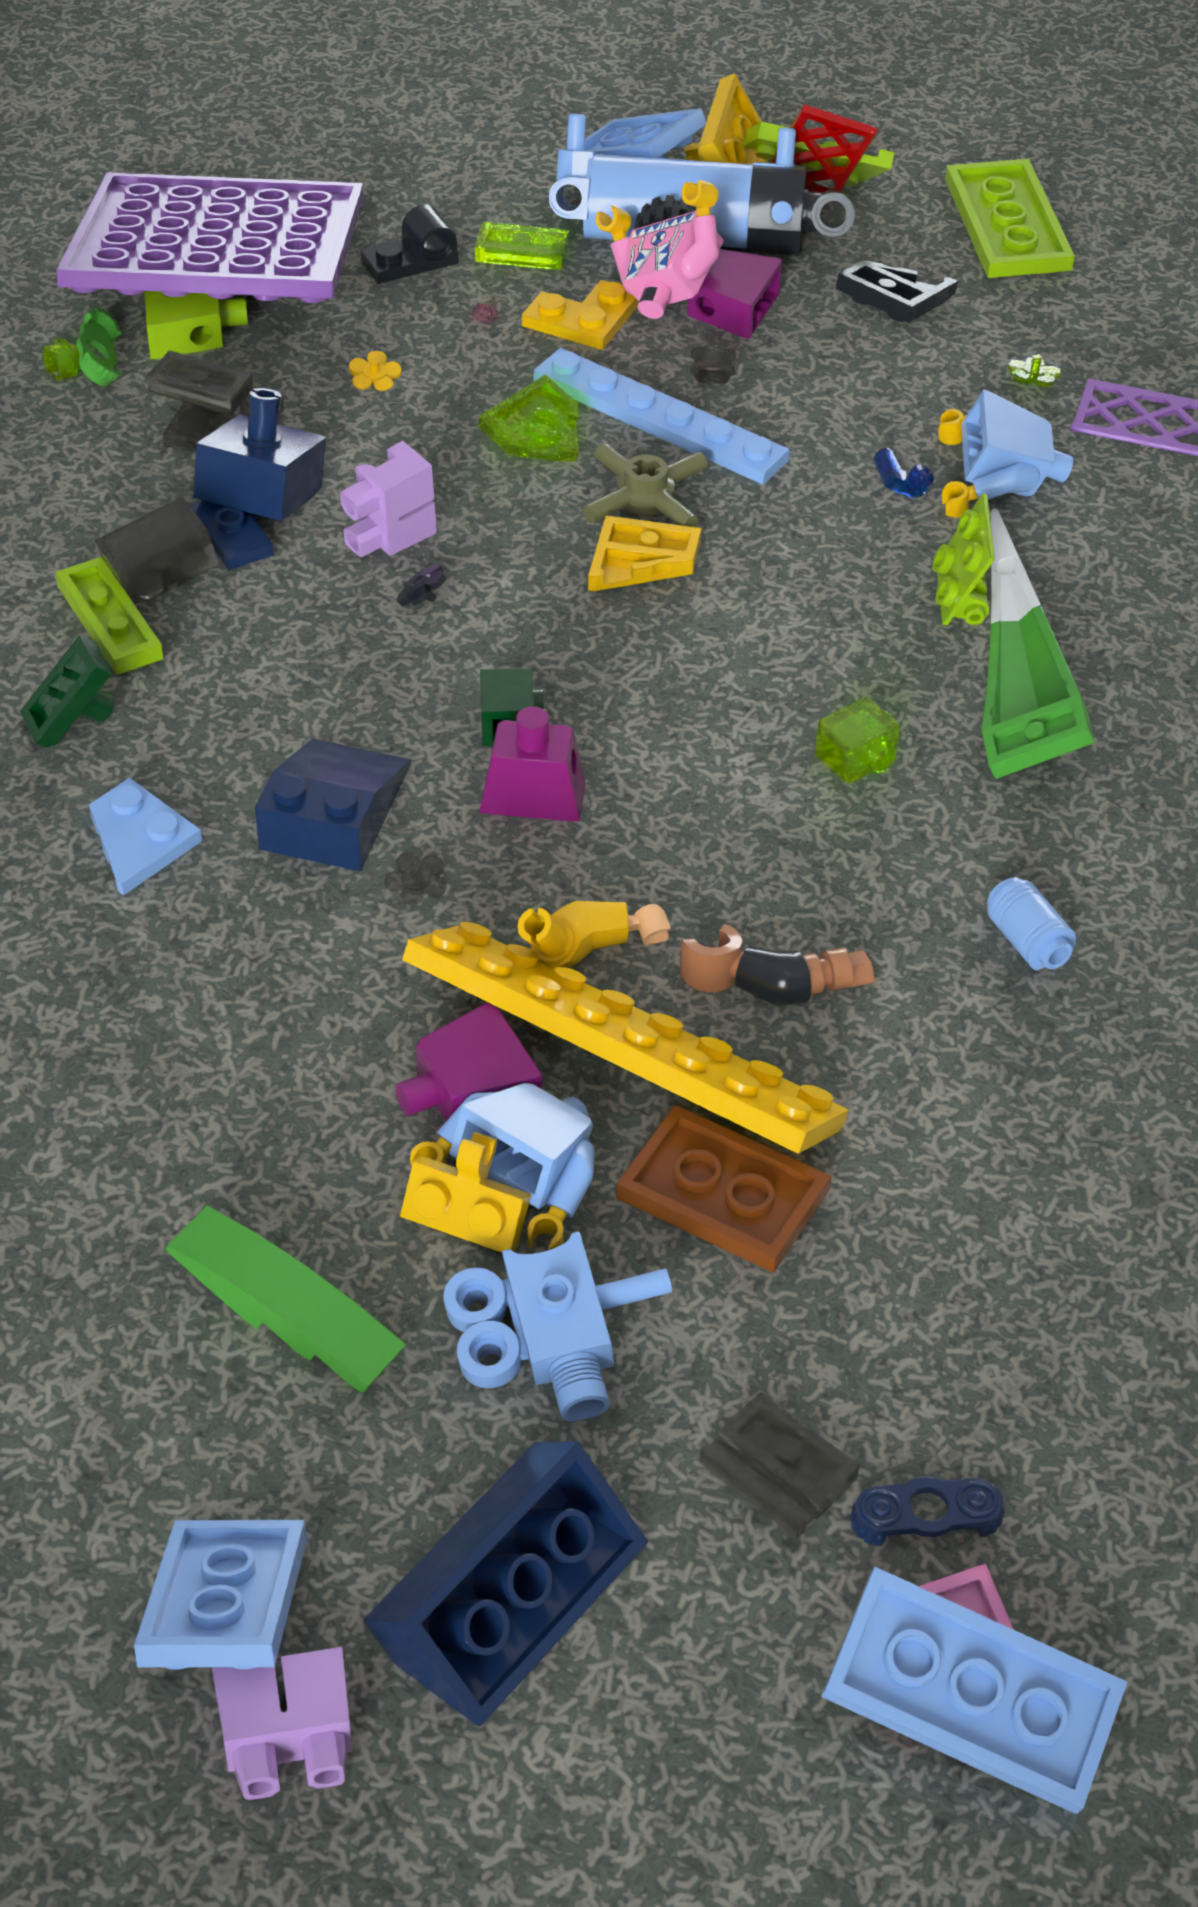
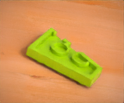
M761 121L747 129L743 146L756 150L755 155L757 157L771 161L777 151L778 130L788 127ZM827 141L823 144L818 143L821 149L839 146L834 141ZM804 142L795 143L794 153L810 151ZM880 149L879 153L875 156L864 154L844 186L855 187L858 183L890 170L895 152ZM846 155L829 158L835 167L845 166L849 160ZM818 161L801 163L802 166H807V172L824 169Z

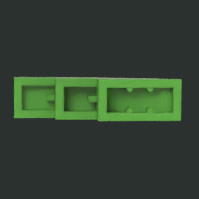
M208 1205L165 1248L173 1258L246 1322L257 1329L264 1323L294 1351L309 1361L316 1355L344 1381L361 1393H364L406 1346L402 1340L360 1305L309 1267L256 1232Z

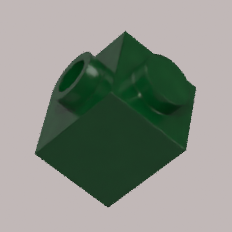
M532 668L480 669L482 747L493 746L498 723L503 720L516 721L518 712L526 707L533 706L544 709L543 689H533Z

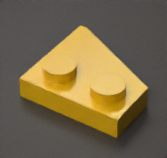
M606 515L588 574V590L600 591L692 575L701 544L702 528Z

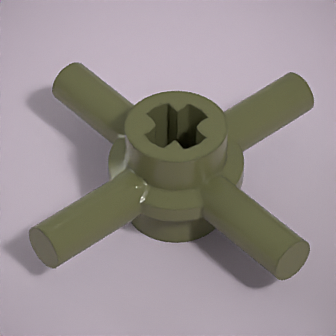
M607 442L601 443L596 448L595 458L619 478L616 491L583 506V513L588 522L594 523L606 515L609 516L626 507L628 511L636 515L652 516L662 512L676 525L697 526L698 517L676 500L673 495L675 483L708 467L707 459L702 452L698 451L671 465H667L662 458L649 454L637 455L628 460Z

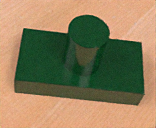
M79 635L20 710L36 744L46 748L56 745L79 715L103 722L112 713L114 698L112 694L101 690V687L112 675V672L95 641Z

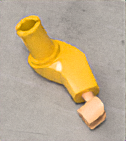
M574 901L563 906L552 915L543 908H538V914L531 908L521 915L517 925L521 938L531 944V949L539 955L538 960L553 968L573 967L593 949L627 943L629 931L639 930L643 944L646 946L667 941L669 939L667 931L671 928L665 911L657 904L646 905L637 910L634 915H628L626 902Z

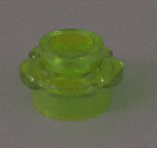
M57 337L54 338L52 344L43 347L42 359L44 367L57 381L77 376L78 370L81 368L79 365V350L74 343H69L66 339Z

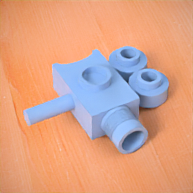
M580 1232L572 1233L569 1240L564 1244L540 1253L518 1254L511 1249L502 1251L507 1279L501 1280L495 1273L484 1268H469L458 1272L448 1281L443 1295L446 1313L451 1324L464 1332L457 1345V1356L463 1376L475 1386L497 1388L510 1382L518 1373L521 1361L529 1359L535 1385L552 1382L560 1415L564 1420L570 1422L597 1417L610 1406L601 1370L614 1367L612 1344L602 1310L672 1293L671 1282L666 1268L595 1286ZM474 1302L487 1304L480 1311L471 1312L467 1310L468 1306ZM507 1307L510 1309L516 1333L510 1327L501 1323L506 1315ZM488 1354H495L501 1357L499 1362L494 1365L486 1366L480 1363L481 1358Z

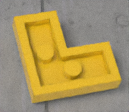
M600 280L582 303L564 298L559 294L541 291L523 312L522 326L603 350L638 307L639 301L633 295L627 293L622 284Z

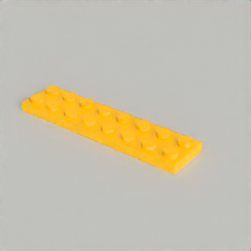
M461 922L460 925L443 930L436 929L433 930V933L408 939L402 958L403 961L798 1154L838 1133L845 1123L849 1109L834 1103V1097L828 1091L813 1085L799 1086L782 1078L783 1072L776 1066L757 1060L749 1062L732 1054L733 1048L726 1042L713 1037L699 1038L682 1030V1022L676 1018L661 1013L649 1014L633 1006L634 1000L628 995L614 990L601 991L586 984V977L580 972L566 967L553 968L539 961V955L530 948L516 944L505 945L491 938L492 932L484 926L472 922Z

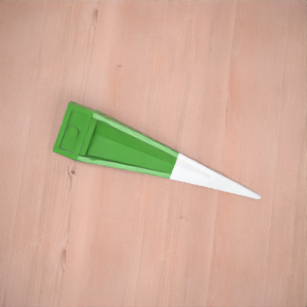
M993 508L990 512L995 560L991 564L990 649L981 730L988 765L994 777L998 779L1095 743L1089 719V710L998 510Z

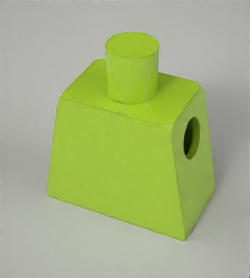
M144 291L150 359H160L223 347L221 327L248 325L246 298L216 299L210 297L208 293H189L181 297H170L164 295L163 291Z

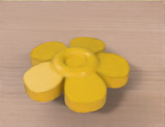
M371 351L367 355V361L362 358H354L349 363V372L354 376L353 386L361 390L370 388L372 383H374L375 389L379 391L389 390L393 387L392 379L399 378L402 374L400 364L394 361L387 362L386 354L381 351Z

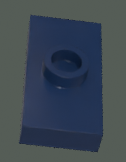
M200 499L188 503L189 515L228 570L274 556L273 544L249 512Z

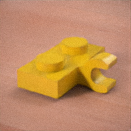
M474 1132L471 1141L467 1139L461 1141L456 1159V1167L424 1156L413 1161L400 1217L501 1253L508 1249L514 1252L520 1241L531 1194L487 1179L495 1155L497 1139Z

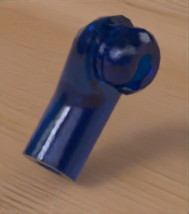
M883 448L874 456V464L887 489L912 498L922 497L929 492L928 487L934 482V475L928 467L922 470L921 464H916L908 472L902 469L895 451L890 448Z

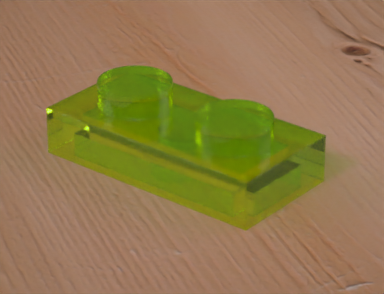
M482 221L475 244V262L562 270L569 245V230Z

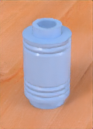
M1016 877L1009 878L999 883L991 891L987 900L990 919L1032 969L1039 970L1044 967L1056 969L1069 960L1076 943V934L1032 882Z

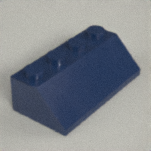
M578 1441L534 1442L378 1603L363 1621L398 1667L475 1725L481 1726L645 1547L648 1540Z

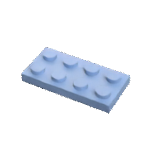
M874 1567L868 1577L821 1697L1065 1810L1078 1814L1084 1808L1127 1681Z

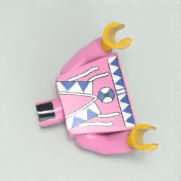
M698 180V184L686 182L682 187V199L686 204L695 206L696 211L634 229L629 238L626 237L625 233L630 228L631 217L625 210L612 205L613 221L604 212L599 211L596 214L597 227L612 234L614 242L610 246L623 287L627 293L633 295L639 301L638 310L648 318L658 319L663 316L668 304L693 298L698 293L711 266L719 256V250L724 240L717 233L715 215L710 214V208L718 200V190L712 183Z

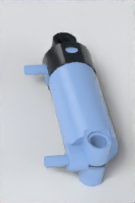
M570 114L568 116L567 149H558L556 176L558 181L555 182L549 193V203L556 214L564 218L583 219L584 237L586 239L613 240L612 234L597 227L595 218L597 212L601 211L608 214L612 221V205L629 213L631 225L627 233H625L626 237L629 238L632 230H634L637 215L641 213V208L646 203L651 206L652 199L660 197L662 201H665L666 195H674V199L680 201L682 187L686 182L698 184V180L712 183L718 190V200L710 208V214L715 215L717 233L724 240L721 248L744 249L747 252L797 256L800 255L802 233L820 232L829 237L841 236L851 228L856 214L852 198L844 191L834 189L825 192H815L806 189L807 166L793 165L796 130L794 128H780L778 130L776 163L754 162L751 165L596 154L594 150H584L586 116L584 114ZM567 184L574 185L580 190L582 195L580 205H571L565 199L564 189ZM829 201L840 202L846 209V218L838 225L827 224L821 216L822 207Z

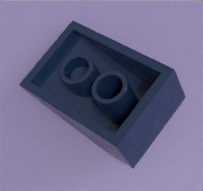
M311 739L272 772L255 806L259 850L361 871L408 772L411 759Z

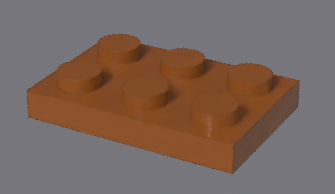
M674 1105L617 1182L616 1199L774 1273L830 1191L831 1175L678 1105Z

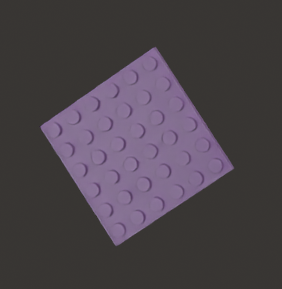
M106 172L56 269L58 287H72L73 291L79 293H91L98 289H117L119 293L124 295H136L144 291H163L164 295L170 297H181L189 293H208L210 297L216 299H227L235 295H253L255 299L261 301H272L280 297H299L303 302L318 303L326 300V298L333 299L363 202V183Z

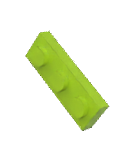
M102 557L55 572L57 587L92 640L96 642L102 655L116 675L163 660L162 644Z

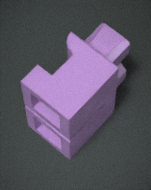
M404 441L387 449L388 461L376 468L367 464L356 466L357 483L340 491V501L344 512L354 521L360 519L359 522L343 529L346 545L359 557H363L379 548L391 556L437 533L435 503L432 501L434 500L432 465Z
M342 1647L281 1656L287 1704L286 1712H281L275 1667H255L252 1669L212 1667L228 1772L235 1771L244 1799L253 1800L271 1797L280 1791L277 1764L305 1759L307 1781L310 1787L320 1789L342 1785L345 1782L346 1752H352Z

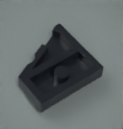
M862 260L839 272L836 289L850 295L859 304L871 305L888 313V316L893 320L909 323L943 304L956 293L958 281L953 278L944 277V281L938 285L917 282L918 271L893 268L885 264Z

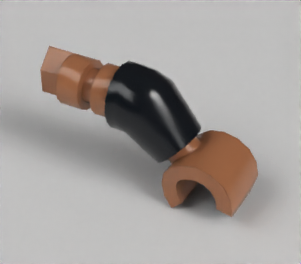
M724 924L719 931V946L716 948L705 947L695 939H682L681 977L689 986L704 992H720L730 988L735 983L737 988L771 1004L793 1005L808 1002L811 995L822 993L824 986L829 991H835L876 982L872 963L864 950L848 953L844 948H836L823 951L820 958L815 953L802 955L797 950L780 952L748 946L743 952L741 935L735 928Z

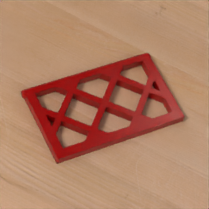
M803 104L790 128L796 130L795 143L804 142L810 151L794 153L793 165L802 166L801 163L818 161L824 168L823 170L807 172L806 189L815 192H825L834 189L841 191L876 136L877 128ZM807 119L822 123L824 127L807 130L804 124ZM853 133L863 136L860 142L850 143L844 134ZM832 136L839 146L821 149L815 139ZM777 151L770 163H776ZM846 155L849 160L845 166L835 167L829 158ZM832 179L834 182L831 189L815 183Z

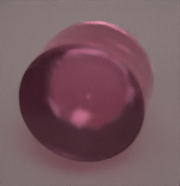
M490 303L477 304L472 310V318L487 325L498 318V310Z

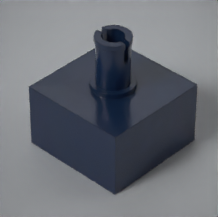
M257 388L249 393V417L239 414L197 442L193 498L282 521L315 496L322 487L326 437L279 425L281 393L273 389Z

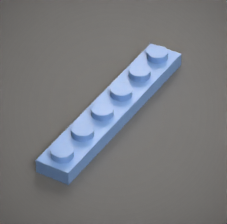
M559 348L534 369V382L689 452L696 453L700 451L707 460L764 485L789 461L790 449L563 348Z

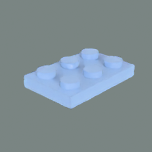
M701 108L613 119L585 138L584 150H594L596 154L667 159L665 153L694 140L692 134L704 127L706 120Z
M175 1520L134 1643L137 1667H166L175 1670L187 1667H234L236 1669L275 1667L307 1543L305 1520Z

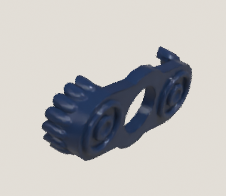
M923 1476L912 1479L906 1484L867 1488L853 1504L850 1521L852 1522L851 1528L856 1531L858 1538H864V1541L868 1544L874 1542V1545L882 1546L886 1537L890 1535L915 1533L924 1537H937L945 1535L951 1530L979 1528L980 1536L987 1537L989 1532L995 1533L997 1527L1002 1525L1005 1511L1003 1508V1497L999 1489L989 1481L981 1478L941 1480L936 1477ZM922 1493H933L945 1501L947 1512L938 1520L929 1521L921 1519L913 1513L910 1507L912 1498Z

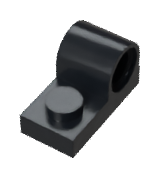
M428 204L414 207L406 214L402 222V239L383 241L376 246L360 249L361 262L377 284L459 263L456 234L435 207Z

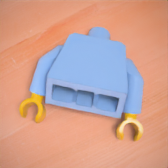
M983 389L967 415L963 416V413L957 409H949L940 417V425L938 427L939 441L948 445H956L962 442L965 480L974 484L967 487L962 482L951 481L945 485L942 490V504H945V515L961 517L964 511L969 509V501L980 498L982 493L987 494L988 500L1007 493L1023 496L1034 495L1046 477L1063 483L1072 470L1073 456L1054 450L1052 426L1046 419L990 391Z
M523 1083L499 1092L474 1093L464 1100L437 1131L440 1138L436 1143L426 1141L414 1146L410 1154V1164L412 1167L413 1161L421 1156L447 1164V1155L450 1154L457 1159L461 1141L463 1139L471 1141L474 1132L497 1139V1147L488 1178L530 1193L529 1203L538 1209L542 1208L545 1204L550 1207L548 1213L533 1217L527 1229L529 1249L534 1244L535 1238L538 1235L547 1233L554 1236L548 1250L564 1244L562 1223L566 1216L573 1218L592 1182L595 1149L589 1142V1137L593 1124L588 1115L587 1108L579 1099L567 1097L561 1101L534 1084Z

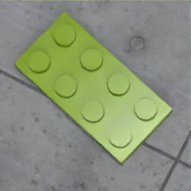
M1029 159L947 165L946 184L987 278L1073 271L1075 255Z

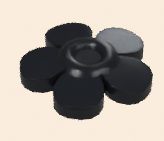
M440 564L432 565L422 573L419 572L405 583V588L397 596V602L401 606L409 603L415 606L425 600L434 601L436 595L432 590L439 588L446 580L442 566Z

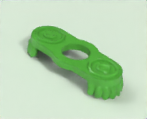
M96 307L94 310L91 308L84 316V321L80 325V336L76 340V346L79 350V365L83 373L93 382L101 386H108L122 374V371L119 369L114 371V367L118 362L114 353V341L122 334V331L119 330L120 326L116 324L117 320L112 318L110 313H106L104 309L99 310ZM88 344L97 348L104 355L105 359L94 354Z

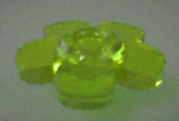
M1033 355V358H1027L1026 362L1012 360L1008 366V370L1014 374L1013 379L1024 384L1034 382L1035 385L1042 387L1052 386L1054 379L1059 378L1061 370L1058 367L1045 366V362L1040 355Z

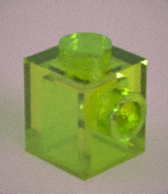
M864 696L818 720L815 756L848 785L873 771L881 773L888 769L896 759L900 724L889 712L882 710L870 698Z

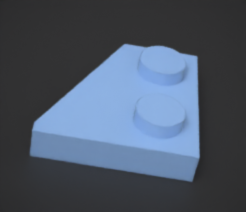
M128 778L89 804L90 815L96 832L101 839L107 862L111 866L117 889L123 895L202 842L201 829L131 778Z

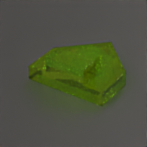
M546 374L484 412L479 417L477 427L510 456L550 461L577 460L579 453L577 438L578 402Z

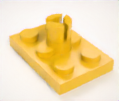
M735 73L720 79L701 140L698 143H691L685 146L684 153L687 155L684 157L685 160L751 165L754 162H768V160L757 157L755 155L756 150L743 146L747 129L761 122V119Z

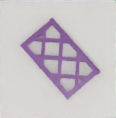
M1088 378L1070 430L1198 456V446L1181 443L1176 439L1194 432L1198 435V423L1185 411L1189 408L1198 410V400ZM1094 390L1118 394L1120 398L1101 404L1093 396ZM1145 399L1165 403L1168 407L1149 413L1137 400ZM1128 404L1139 417L1120 422L1109 410ZM1099 413L1112 426L1101 427L1086 424L1084 420L1086 417ZM1175 413L1188 425L1168 432L1156 419ZM1148 423L1159 436L1151 437L1131 433L1128 429Z

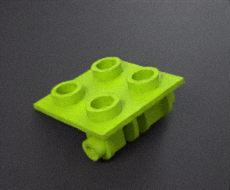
M982 493L972 509L964 511L959 519L955 534L947 545L942 544L938 548L933 559L932 569L938 576L936 603L941 606L942 625H948L953 617L965 619L970 625H978L989 614L985 572L995 560L988 496L985 493Z

